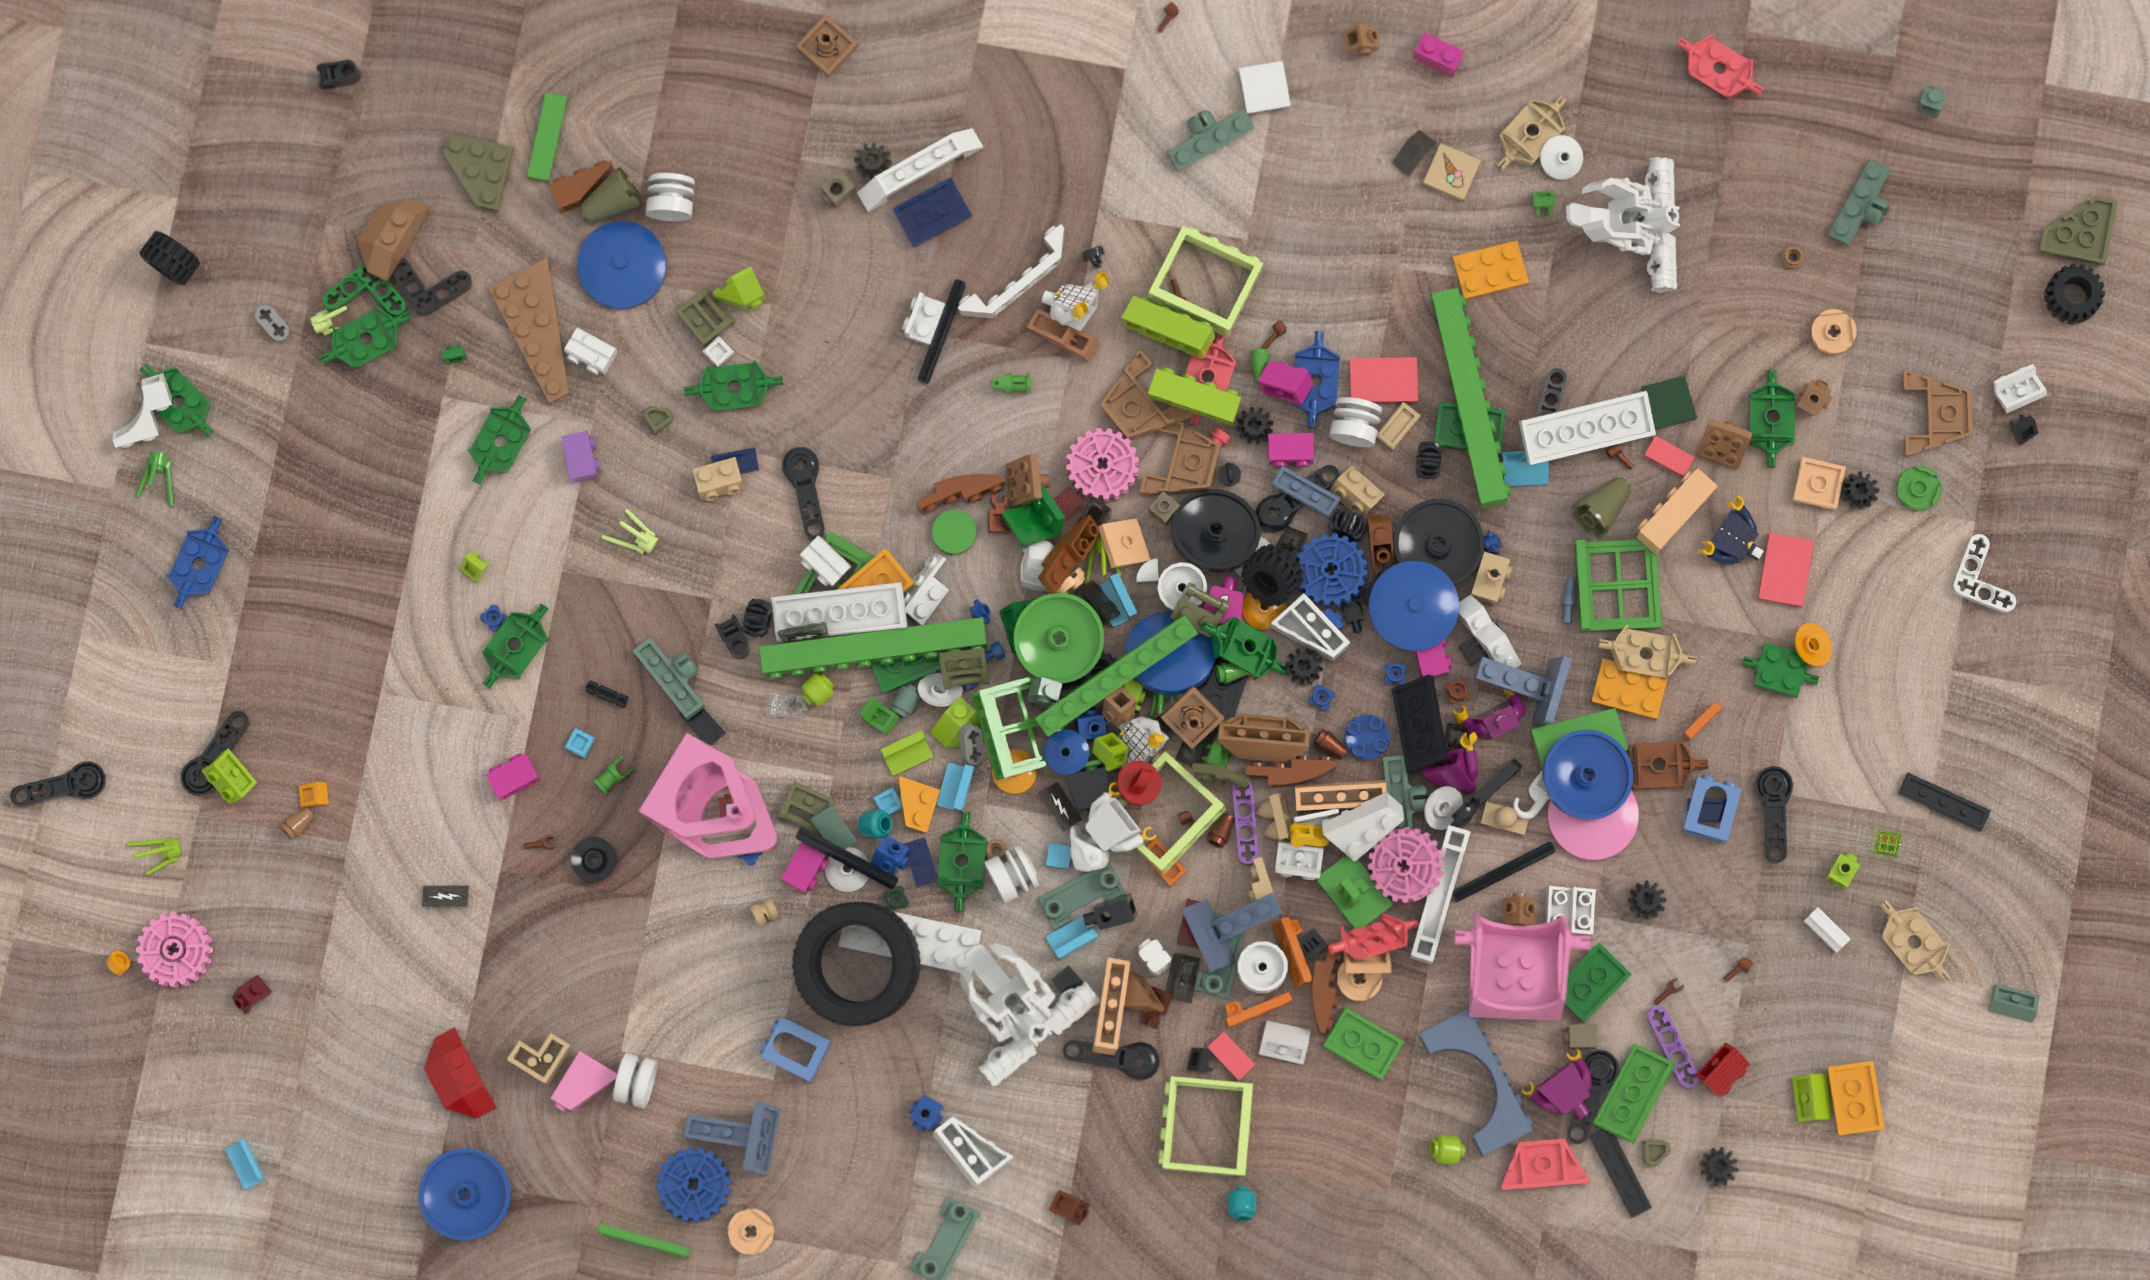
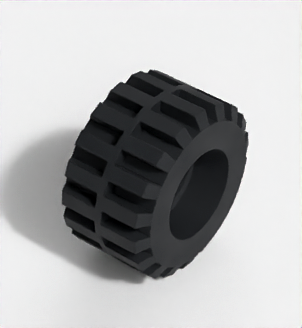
M159 231L153 232L139 252L141 258L146 263L179 285H186L201 264L191 251L170 236Z
M2071 264L2069 267L2066 265L2060 271L2058 270L2050 279L2045 289L2046 296L2044 299L2045 302H2048L2046 306L2048 311L2053 310L2052 316L2054 318L2058 315L2061 317L2059 321L2063 323L2065 320H2068V324H2074L2075 321L2079 324L2083 323L2084 320H2089L2097 312L2104 301L2102 299L2105 296V291L2102 290L2104 283L2099 282L2100 275H2094L2092 273L2094 269L2091 267L2086 270V265L2083 264L2079 267L2076 264ZM2066 284L2079 285L2085 291L2086 302L2083 304L2070 303L2063 294V286Z
M1268 544L1267 546H1261L1243 565L1241 577L1244 578L1242 583L1246 585L1247 592H1250L1254 599L1257 598L1260 603H1267L1268 606H1280L1286 603L1301 586L1303 570L1300 569V562L1296 561V557L1294 554L1291 555L1289 550L1286 548L1282 549L1279 545L1274 547L1273 544Z

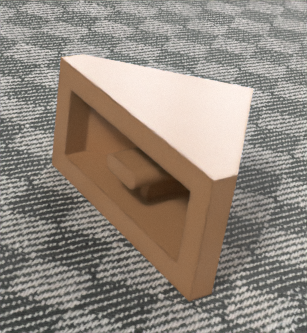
M1130 972L1128 974L1124 1007L1134 1011L1162 1012L1165 1008L1146 979L1141 975Z

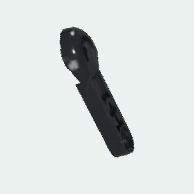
M796 447L785 454L782 461V471L796 490L805 534L809 539L814 540L817 536L822 538L825 533L815 486L819 472V460L811 449ZM799 460L807 463L802 471H799L798 467L797 469L794 467L798 465ZM807 503L816 506L813 509L814 518L819 516V519L805 521V519H810L808 510H804L807 507ZM818 524L821 527V532L818 535H811L808 532L810 525Z
M1326 465L1306 479L1317 483L1316 477L1318 476L1320 482L1325 486L1323 488L1328 490L1339 478V471L1333 465ZM1326 470H1332L1335 473L1336 477L1333 481L1328 482L1324 480L1323 473ZM1285 493L1270 495L1258 503L1256 515L1260 526L1264 530L1280 532L1291 524L1297 511L1305 505ZM1269 510H1279L1278 516L1280 517L1277 519L1274 516L1270 518Z
M232 712L202 755L189 761L183 767L181 783L188 793L195 796H204L215 789L204 774L205 779L202 782L199 780V783L195 782L196 778L194 775L197 772L200 774L202 769L210 765L224 750L229 748L232 751L249 727V718L244 712ZM236 716L244 717L245 723L242 727L233 726V719ZM230 726L233 731L237 732V735L235 736L232 732L229 736L231 743L221 745L222 741L220 738L228 736L230 731L227 728Z
M1515 758L1473 795L1470 800L1471 805L1468 802L1464 803L1451 816L1454 821L1450 825L1457 828L1466 826L1475 815L1477 809L1523 766Z
M85 761L75 765L66 774L14 787L10 793V799L15 805L20 807L67 796L91 799L103 791L106 784V775L97 763ZM85 775L92 777V780L89 781L88 786H86L85 783H82V780L85 779ZM41 786L48 788V791L45 792V796L39 793L34 795L32 794V791L36 792L42 790ZM20 790H25L27 793V799L24 802L16 800V794Z
M1771 766L1760 771L1756 777L1755 788L1764 806L1766 858L1771 863L1776 864L1785 860L1787 856L1786 804L1792 794L1793 781L1786 770L1781 767ZM1771 779H1775L1776 783H1780V788H1776L1777 791H1773L1772 787H1768V782H1772ZM1774 824H1777V828L1782 830L1777 834V840L1782 839V843H1769V840H1774V833L1770 832V828H1773ZM1772 847L1781 848L1783 854L1780 859H1773L1770 856Z
M1070 1040L1063 1047V1055L1069 1061L1118 1068L1130 1078L1136 1080H1146L1152 1077L1158 1071L1160 1065V1056L1157 1050L1151 1044L1145 1042H1135L1118 1047L1115 1056L1102 1054V1057H1098L1097 1060H1093L1091 1055H1086V1059H1081L1083 1046H1088L1086 1051L1092 1052L1093 1043ZM1074 1044L1079 1047L1080 1052L1078 1056L1070 1057L1067 1055L1066 1049L1069 1045ZM1138 1055H1144V1059L1147 1060V1064H1143V1067H1138V1063L1134 1062L1135 1057L1139 1058Z
M1597 1049L1591 1051L1583 1058L1591 1072L1592 1085L1589 1091L1590 1096L1583 1103L1589 1107V1111L1592 1113L1591 1116H1586L1584 1120L1585 1123H1589L1588 1127L1574 1123L1575 1118L1579 1119L1573 1113L1567 1136L1574 1144H1581L1587 1139L1602 1093L1614 1083L1618 1076V1061L1613 1054L1606 1050ZM1598 1062H1602L1606 1072L1604 1074L1601 1072V1075H1597L1596 1070L1593 1069L1594 1064L1598 1065ZM1580 1127L1583 1129L1584 1137L1581 1140H1574L1571 1137L1573 1128Z

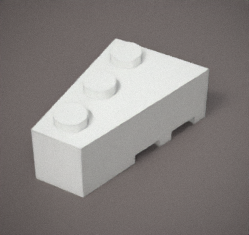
M1302 594L1270 625L1271 629L1309 648L1313 652L1316 651L1317 654L1332 662L1350 645L1349 640L1305 594Z
M1386 792L1361 803L1360 807L1351 811L1347 809L1337 817L1330 820L1329 818L1322 820L1323 835L1355 862L1404 821L1403 807Z
M951 1117L938 1127L932 1135L974 1189L1003 1168L1013 1158L1012 1155L1004 1152L991 1141L984 1139L976 1131L954 1117Z

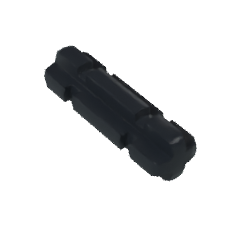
M589 681L585 688L587 693L596 694L597 697L612 704L615 702L617 706L622 708L626 707L629 700L628 696L621 693L619 695L617 691L603 685L598 686V683Z

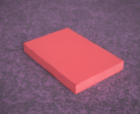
M1417 357L1350 358V398H1361L1373 403H1418Z
M1769 533L1758 594L1759 600L1803 607L1814 541Z

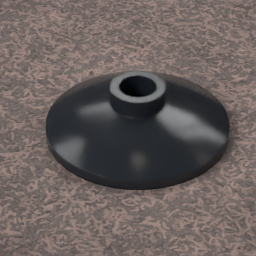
M589 837L580 841L573 849L571 865L579 878L587 882H599L609 877L615 869L616 853L611 844L599 837ZM592 857L599 859L597 864H591L590 860Z

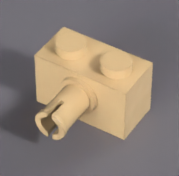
M1484 551L1471 593L1476 600L1495 606L1498 600H1503L1506 590L1505 587H1502L1504 578L1509 580L1512 566H1508L1510 559Z

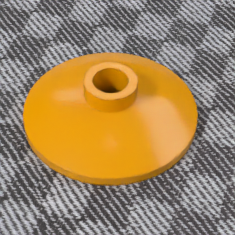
M1250 592L1247 593L1242 605L1244 619L1255 629L1271 630V623L1287 609V604L1269 606L1267 610H1262L1260 608L1262 603L1257 598L1254 599Z
M1815 623L1801 625L1797 629L1794 639L1798 655L1810 666L1819 667L1826 664L1832 654V644L1828 634Z
M1009 750L1013 764L1032 759L1028 753L1022 750ZM992 769V777L996 786L1009 794H1020L1032 787L1037 776V769L996 780Z

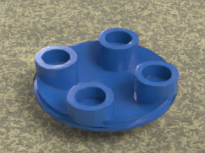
M1374 715L1356 717L1348 724L1345 732V743L1348 750L1354 756L1364 760L1375 759L1381 756L1388 748L1390 742V732L1387 725L1381 718Z

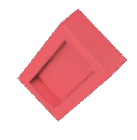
M1656 435L1644 457L1682 478L1695 458Z
M1225 1032L1207 1047L1238 1081L1255 1066Z

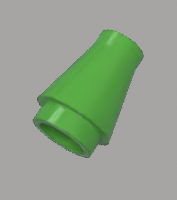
M1269 349L1251 350L1249 358L1254 381H1258L1270 361Z
M1220 662V665L1215 666L1218 683L1227 684L1243 676L1250 675V673L1231 662Z

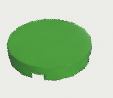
M1915 466L1904 471L1896 485L1897 497L1902 505L1914 511L1928 510L1934 506L1940 498L1942 490L1936 473L1922 466Z
M949 510L936 518L932 526V536L935 545L941 551L953 555L961 554L973 546L976 540L977 529L974 520L967 513L961 510Z

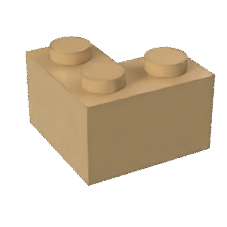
M550 1033L539 1052L519 1040L507 1060L549 1086L573 1047Z

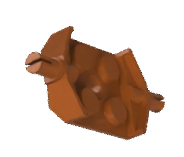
M1683 742L1632 743L1627 753L1633 769V790L1637 788H1684L1692 770L1708 769V759L1694 760ZM1653 760H1663L1665 768L1660 771L1654 769L1652 765Z

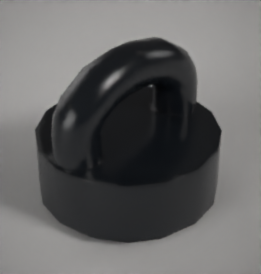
M1102 246L1088 249L1082 253L1085 262L1091 261L1095 268L1102 266L1100 257L1105 255Z
M1226 463L1219 470V480L1223 485L1234 486L1241 478L1239 467L1233 463Z

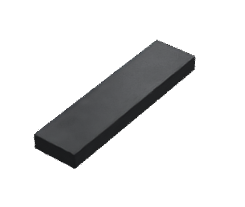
M1908 772L1898 791L1899 795L1980 832L1983 830L1991 810Z
M1603 1129L1590 1135L1589 1137L1630 1217L1633 1218L1651 1209L1652 1206L1616 1136Z

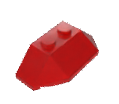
M456 1028L436 1037L430 1049L424 1070L443 1107L476 1119L496 1109L497 1107Z

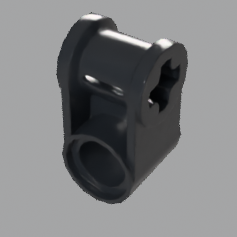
M351 60L326 62L316 66L321 82L319 83V88L323 90L353 85L361 78L359 68ZM347 69H354L350 76H344Z
M735 614L731 615L729 620L721 624H714L731 655L735 659H745L750 653V646ZM737 643L745 644V648L741 652H735L733 648Z

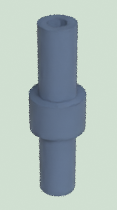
M1572 578L1567 579L1566 594L1563 596L1562 606H1564L1563 624H1572L1573 607H1576V597L1574 596L1576 579Z

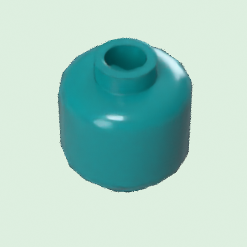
M867 810L859 818V831L866 839H882L890 833L892 820L884 810Z
M1246 1186L1235 1187V1190L1227 1195L1228 1215L1237 1222L1250 1221L1257 1213L1256 1194L1248 1190Z

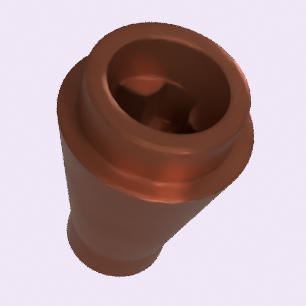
M1322 729L1313 741V744L1317 746L1316 749L1336 756L1339 759L1344 756L1348 749L1329 730Z
M1223 813L1207 833V842L1217 848H1223L1224 845H1227L1232 824L1235 820L1234 817Z

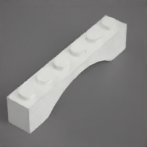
M1448 825L1441 848L1443 854L1440 856V859L1445 861V865L1441 867L1444 875L1438 878L1439 886L1434 887L1433 893L1427 896L1410 959L1430 965L1433 963L1471 831Z

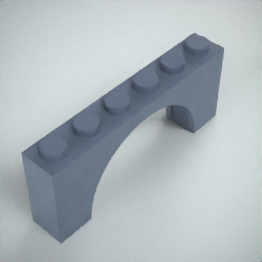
M1466 1009L1421 1032L1418 1036L1429 1056L1442 1051L1462 1052L1477 1059L1491 1075L1496 1091L1494 1112L1487 1125L1472 1136L1481 1156L1484 1157L1533 1131L1531 1127L1534 1124L1528 1113L1524 1115L1520 1108L1523 1103L1517 1093L1513 1094L1509 1086L1512 1085L1508 1074H1503L1500 1070L1499 1065H1501V1061L1496 1052L1492 1053L1488 1045L1491 1042L1487 1034L1480 1032L1477 1026L1480 1024L1478 1017H1469V1009Z

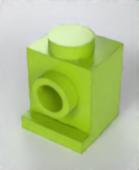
M1133 678L1124 685V689L1137 700L1134 713L1140 714L1141 706H1138V703L1143 704L1147 691H1144V687Z
M1112 732L1095 738L1092 753L1106 765L1105 769L1110 771L1125 766L1129 747Z
M1848 852L1845 855L1840 853L1825 879L1844 890L1847 889L1860 866L1856 862L1858 858ZM1847 865L1849 867V871L1843 872L1841 870V866Z

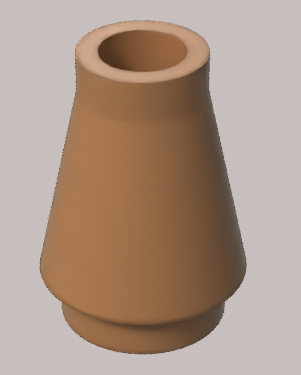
M305 807L302 811L285 819L280 828L293 840L301 835L314 818V815Z

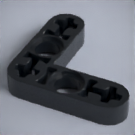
M401 258L398 264L405 266L404 270L408 277L404 279L401 272L397 271V267L392 273L415 311L422 316L430 315L472 287L470 275L465 271H457L426 290L410 263L404 258ZM459 277L466 279V285L462 287L461 284H458L454 287L456 292L453 293V290L448 283L451 282L454 286L459 282ZM411 281L418 283V289L415 292H408L406 289L407 284ZM440 288H447L449 290V295L444 299L437 297V291ZM433 294L434 299H435L438 303H437V304H434L433 300L431 299V297H430L429 295ZM432 300L427 304L428 308L426 310L419 308L421 306L420 301L428 302Z

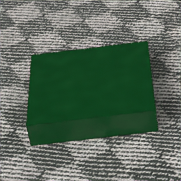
M1685 375L1641 387V391H1647L1655 430L1697 419Z

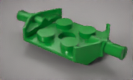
M375 306V310L338 329L333 328L332 349L319 357L323 364L336 358V360L339 359L349 367L356 369L398 347L399 325L411 320L407 311L392 317ZM365 334L372 335V342L368 345H363L360 342L361 337Z
M753 360L754 363L719 367L706 366L698 386L684 387L685 396L699 394V397L702 396L712 412L757 407L762 405L770 386L783 385V377L766 376L756 360ZM733 382L741 385V389L737 393H731L728 390L729 385Z
M146 363L143 366L149 372L143 367L140 368V371L147 377L164 373L172 396V405H169L165 410L156 412L178 434L200 429L209 438L211 435L205 430L207 429L213 435L214 430L205 421L210 411L211 402L176 367L154 372ZM176 397L184 398V404L179 408H175L173 400Z
M1767 370L1766 385L1749 394L1750 432H1752L1749 444L1767 454L1768 468L1771 467V459L1772 468L1776 467V454L1779 451L1795 443V394L1776 383L1777 370ZM1768 412H1776L1779 420L1775 423L1768 421Z
M518 395L511 407L490 408V413L472 447L468 448L469 454L478 465V471L472 480L474 483L481 485L485 475L489 473L500 474L509 472L531 431L530 426L521 415V408L527 400L525 397ZM498 436L506 438V444L503 447L494 445V441Z
M540 604L534 614L511 612L482 652L490 667V674L483 682L485 686L491 689L492 685L500 677L521 679L520 676L543 644L549 640L540 623L541 618L548 610L546 606ZM512 639L520 640L521 646L518 650L509 649V642Z
M1233 616L1217 627L1207 621H1204L1201 625V630L1212 636L1214 658L1222 657L1255 676L1253 678L1254 681L1264 676L1270 670H1274L1282 676L1286 673L1287 667L1277 662V645L1275 640ZM1245 641L1250 643L1252 648L1251 652H1248L1245 649Z
M961 812L959 827L941 835L938 886L954 895L955 912H958L959 903V912H964L965 897L983 889L987 838L970 828V812H966V821L965 812ZM959 855L968 857L969 861L965 867H959L955 863Z

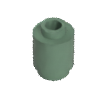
M907 684L906 687L901 686L891 703L892 708L890 710L899 717L906 719L908 715L912 714L920 699L918 689L910 684Z

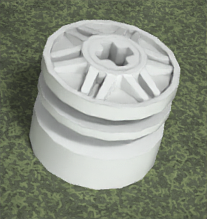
M656 173L648 176L650 186L647 191L653 197H649L646 201V216L662 221L678 222L690 220L692 218L693 202L686 198L694 196L692 188L695 186V180L689 176L676 173Z
M1341 397L1336 399L1335 405L1337 408L1334 410V415L1342 420H1333L1331 422L1329 437L1334 441L1351 446H1375L1378 431L1370 425L1380 423V418L1377 416L1382 414V407L1361 398Z
M1019 845L1013 847L1017 856L1015 858L1012 857L1009 850L1005 851L1007 858L1005 863L997 855L984 861V865L1005 904L1018 898L1016 887L1019 885L1026 893L1030 892L1026 884L1027 881H1030L1034 889L1040 887L1037 880V872L1030 858Z

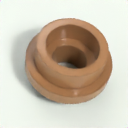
M1790 246L1784 250L1782 261L1788 268H1798L1804 262V253L1800 248ZM1789 255H1795L1797 260L1791 261Z
M998 839L989 841L986 845V857L990 859L996 856L992 853V849L998 847L1001 852L997 856L1004 860L1006 857L1005 851L1007 850L1006 844Z

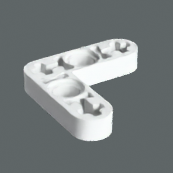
M1982 534L1974 535L1967 544L1953 581V592L1959 597L2000 613H2009L2016 606V597L2006 590L1977 580L1990 543L1986 536ZM1981 540V545H1983L1984 548L1981 547L1979 549L1977 556L1972 555L1976 548V545L1973 544V542ZM1967 560H1974L1976 562L1977 569L1975 571H1968L1965 568ZM1966 581L1967 587L1973 588L1975 584L1977 585V588L1974 590V594L1972 596L1970 595L1972 590L1965 589L1964 591H1961L1960 586L1957 585V583ZM1985 588L1989 590L1990 598L1988 600L1980 599L1978 596L1980 589ZM1995 592L1999 594L1996 598L2003 600L2005 597L2009 598L2008 602L2011 605L2004 608L2002 607L2003 603L1998 600L1992 604L1991 601L1995 597Z

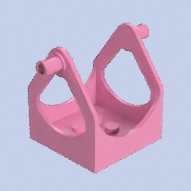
M686 733L639 812L664 834L709 859L773 850L774 846L777 845V832L757 783L738 771L734 760ZM729 787L734 803L729 806L728 814L722 818L701 821L703 811L709 801L717 793ZM754 819L756 820L757 825L752 831L751 836L747 839L712 845L702 841L701 836L745 830L753 824Z
M1474 911L1470 931L1455 930V945H1470L1469 1017L1560 1021L1566 999L1569 952L1572 949L1590 951L1591 937L1589 935H1572L1566 915H1561L1560 918L1544 924L1515 926L1486 920L1479 915L1478 911Z

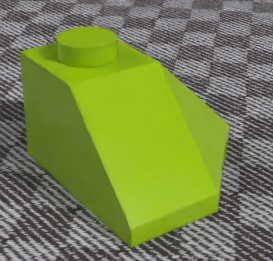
M751 266L728 278L725 288L721 289V287H718L713 291L716 301L744 310L749 308L752 310L762 306L763 301L766 300L765 294Z
M959 696L944 712L930 733L946 748L960 747L959 731L964 724L973 723L981 729L976 710Z

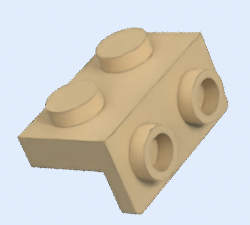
M736 457L692 469L701 501H713L719 496L725 494L734 495L744 489Z
M1352 465L1335 481L1329 490L1332 494L1340 497V502L1349 510L1362 515L1363 518L1385 496L1380 489Z

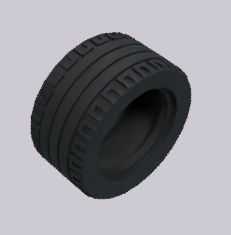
M870 902L840 903L821 911L802 929L803 931L799 934V938L795 943L796 947L793 950L792 968L793 976L795 977L794 982L797 985L798 992L800 991L801 993L800 996L817 1015H821L824 1019L839 1025H868L893 1015L910 999L920 976L921 959L920 951L918 950L919 945L912 934L913 931L895 912ZM850 925L864 926L878 933L888 945L892 956V972L887 985L877 996L864 1002L847 1000L836 994L827 984L822 972V954L827 942L837 931Z

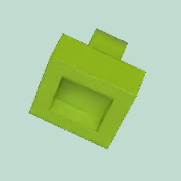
M469 552L464 557L460 570L477 583L482 579L489 560L487 559L485 562L479 560L480 552H476L474 555Z

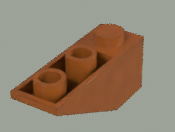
M600 161L593 168L588 170L585 168L579 169L573 173L574 175L567 178L565 176L553 180V183L549 184L561 214L580 207V204L614 170L612 161Z
M1388 514L1366 517L1374 584L1387 569L1395 565L1392 526Z

